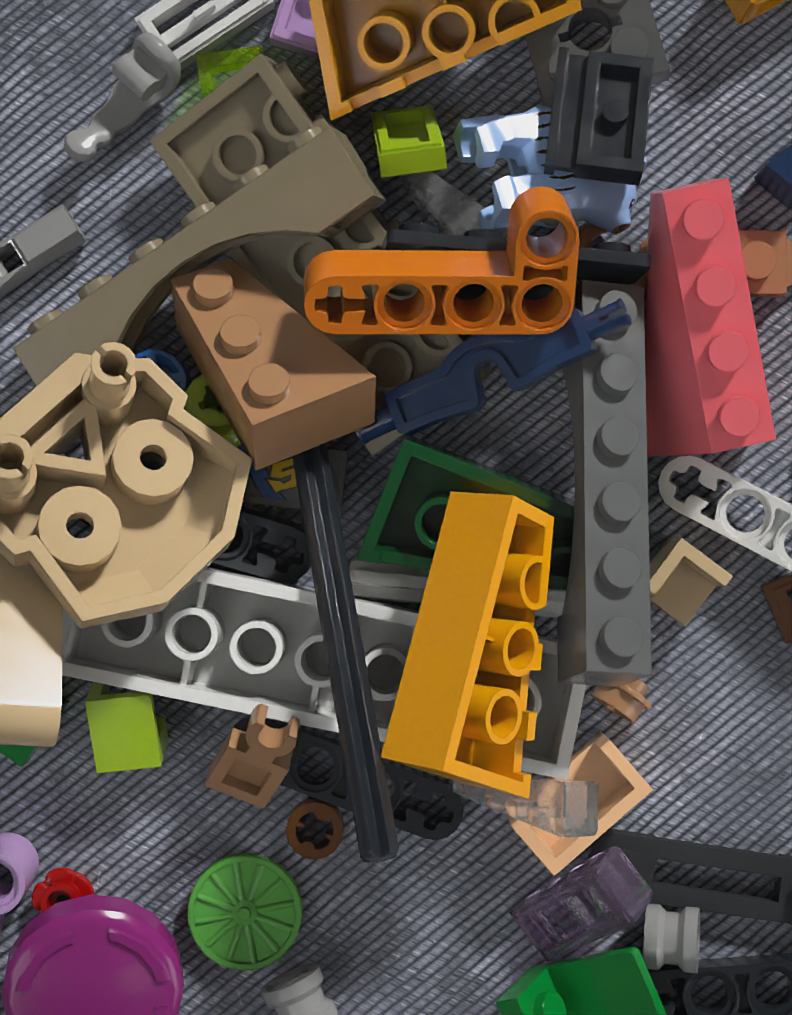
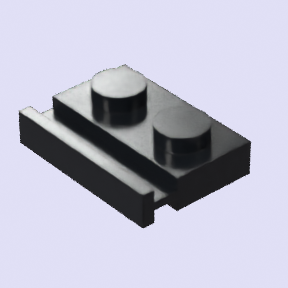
M559 47L544 174L553 175L554 170L574 172L573 178L639 186L644 169L654 58L590 50L588 56L569 54V48Z

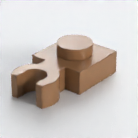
M261 703L252 710L246 732L232 728L209 766L204 786L264 809L289 771L292 750L296 746L300 719L292 716L284 728H271L265 724L268 706Z

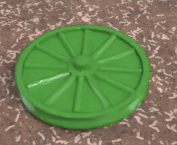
M234 854L213 863L197 880L188 902V925L197 946L215 963L233 970H256L277 961L294 943L302 921V899L294 879L277 862L258 854Z

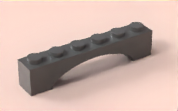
M583 279L576 285V308L584 315L621 298L628 310L626 313L631 317L632 325L624 326L594 340L597 346V351L594 354L562 368L568 391L573 429L575 500L569 576L562 615L557 617L558 683L621 687L652 675L644 287Z

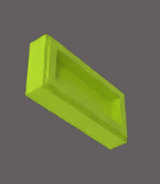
M425 105L374 112V115H371L381 178L447 169L445 145L433 107Z

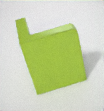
M92 682L85 700L96 772L105 773L161 767L168 743L165 716L156 717L153 695L141 691L110 694L109 685Z

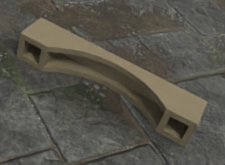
M320 126L303 132L288 144L287 150L290 154L271 168L263 164L247 171L234 182L233 187L236 192L218 205H215L214 202H207L193 209L181 219L180 223L183 226L181 231L165 242L161 238H157L140 246L128 258L132 264L113 278L110 274H106L86 284L77 293L81 301L62 313L60 309L46 313L32 322L27 328L30 336L13 347V350L35 385H39L74 353L92 355L96 350L100 354V346L104 343L117 342L124 344L135 355L136 348L153 315L172 293L171 279L196 271L205 263L233 248L261 239L292 235L335 237L387 201L347 136L331 126L324 131Z

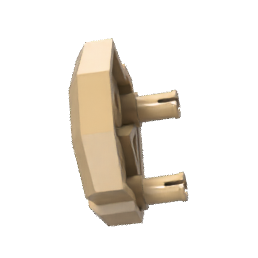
M117 342L102 344L100 346V354L96 350L92 355L74 353L0 418V553L13 566L31 564L79 628L161 612L228 548L235 537L252 462L251 457L184 410L188 395L150 358H135L130 348ZM81 437L84 460L60 456ZM146 452H155L162 457L164 466L158 470L147 469L141 463L140 456ZM73 519H84L91 525L92 533L86 538H74L67 531L66 525Z

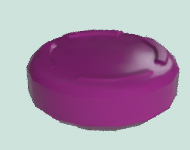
M90 894L58 902L29 921L9 950L1 997L5 1014L178 1015L184 988V976L176 939L156 914L126 898Z

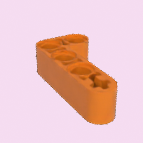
M538 186L525 190L511 204L508 215L506 251H325L312 258L305 269L304 309L306 317L317 329L332 334L552 333L565 325L571 317L574 307L580 243L578 227L563 195L553 188ZM552 218L559 221L557 228L547 236L534 237L527 234L530 227L540 219ZM399 284H411L419 289L414 296L404 300L393 299L387 295L391 288ZM479 284L487 288L476 299L464 300L455 296L459 289L466 285ZM547 284L553 286V290L549 295L542 299L529 300L523 297L535 285ZM364 285H372L373 298H365ZM328 287H342L340 296H327Z

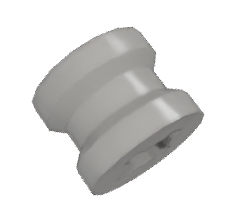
M647 903L643 957L647 969L659 970L664 964L678 965L686 973H698L700 908L685 907L680 913L667 912L660 904Z
M317 963L306 964L286 971L267 982L260 990L264 1003L274 1007L276 1015H338L334 1000L324 995L321 987L324 975L320 965Z

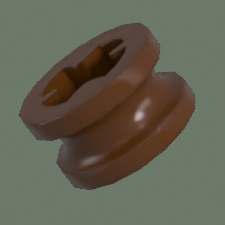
M314 797L305 799L297 804L289 816L286 827L287 840L294 852L303 858L313 860L326 858L335 852L341 843L344 830L342 813L337 806ZM314 812L318 820L329 818L333 829H326L325 837L328 840L317 844L313 836L302 838L298 831V827L303 828L306 819L302 816Z

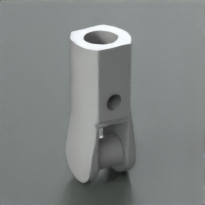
M63 204L0 242V298L9 294L37 272L87 241L76 221ZM16 251L24 264L9 273L2 260Z

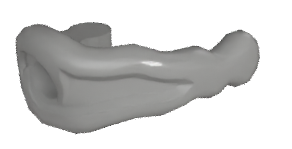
M142 33L137 36L133 42L131 52L122 55L115 62L111 72L119 80L113 85L106 103L91 117L89 126L84 129L70 131L65 135L64 150L70 158L78 162H90L96 156L98 148L109 146L118 134L133 127L144 113L173 94L180 82L181 65L170 48L154 34Z

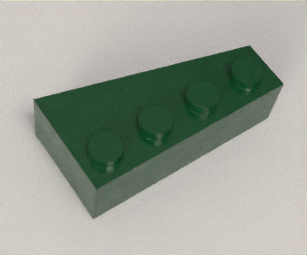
M407 435L403 439L357 556V561L385 562L412 566L415 569L430 570L450 492L514 495L554 517L548 587L567 589L572 550L574 500L411 435Z

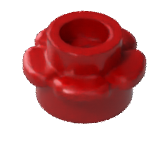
M56 868L49 871L45 875V880L37 883L34 887L32 906L41 914L58 903V896L61 894L66 895L70 900L90 894L95 895L94 888L89 879L83 874L70 868Z

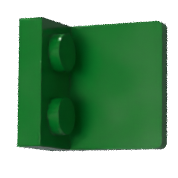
M636 947L531 966L496 1001L501 1015H667L643 957Z

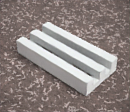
M161 0L134 19L142 33L154 34L171 48L242 0H210L161 35L156 29L158 26L197 0ZM250 0L174 50L173 53L181 65V70L275 9L274 1Z

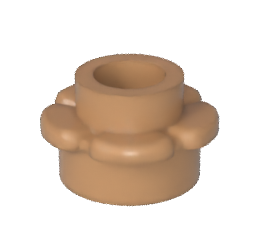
M641 680L621 687L597 685L591 694V697L598 703L631 723H635L643 709L650 711L652 708L651 703L644 697L649 686Z

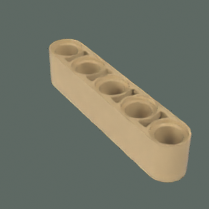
M0 553V744L54 747L60 728L62 705L63 607L31 564L13 566Z

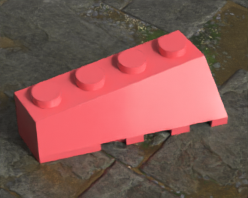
M729 178L710 179L650 193L647 253L650 254V269L646 272L648 280L646 313H644L647 457L713 454L776 440Z

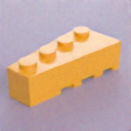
M309 0L330 119L334 120L380 97L383 98L402 90L423 78L439 71H445L491 48L506 44L581 11V0Z
M450 492L388 725L381 758L466 785L529 799L531 774L521 772L524 740L531 741L535 739L537 712L527 711L526 708L530 671L541 670L543 644L539 643L537 632L534 629L535 610H539L547 604L554 526L553 516L514 495Z

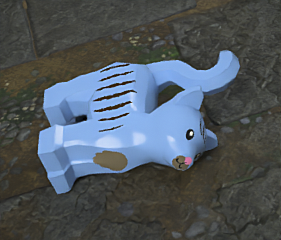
M537 105L524 113L506 116L495 114L460 119L452 135L460 163H476L477 168L493 167L496 159L504 158L508 162L511 175L494 181L492 185L494 205L484 208L478 214L482 229L494 230L503 235L508 229V215L511 204L519 194L529 188L538 186L553 188L562 194L575 222L583 220L592 226L607 230L615 235L624 232L630 227V214L637 201L636 185L573 178L574 172L554 170L553 175L544 174L551 107ZM644 158V169H645L646 164H647L646 158ZM545 218L538 220L533 225L555 228L558 226L559 221L557 219Z

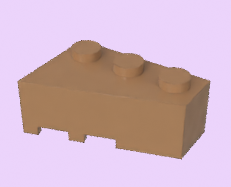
M229 258L170 280L177 330L202 375H204L243 449L252 458L251 463L256 471L375 422L376 376L234 260Z

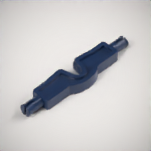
M619 298L617 301L586 315L574 307L571 317L565 325L552 333L478 334L455 347L442 362L440 368L388 391L385 394L387 406L376 410L375 422L359 429L362 431L357 432V435L362 443L367 444L369 441L395 429L400 434L413 435L440 422L480 411L487 402L480 375L481 369L486 363L491 361L497 364L510 389L515 391L529 389L563 367L594 354L597 351L594 340L624 326L632 325L631 317L626 313L628 310L623 300Z

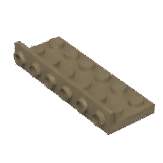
M259 54L152 138L150 143L197 208L207 202H214L215 205H218L236 192L233 187L234 182L247 171L263 164L271 168L290 154L287 150L288 144L303 132L320 126L323 131L329 126L335 129L336 127L323 113L316 118L301 98L308 92V89L288 61L284 60L278 65L273 59ZM377 207L335 237L312 235L271 237L233 248L228 253L237 264L309 321L304 309V274L312 258L322 252L331 250H381V245L389 229H398L402 223L396 219L389 224ZM399 284L391 288L387 295L393 299L404 300L414 296L419 289L411 284ZM364 285L365 298H373L372 285ZM328 287L327 296H340L342 287ZM322 332L376 376L375 411L387 406L385 394L388 391L440 368L442 362L455 347L465 340L478 335L332 334ZM488 363L481 369V379L492 372ZM395 429L364 445L371 455L374 456L403 434H400Z

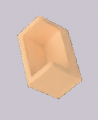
M599 731L572 755L567 780L550 776L546 777L530 791L529 799L522 798L506 812V815L515 832L555 876L652 792L653 789L611 740Z

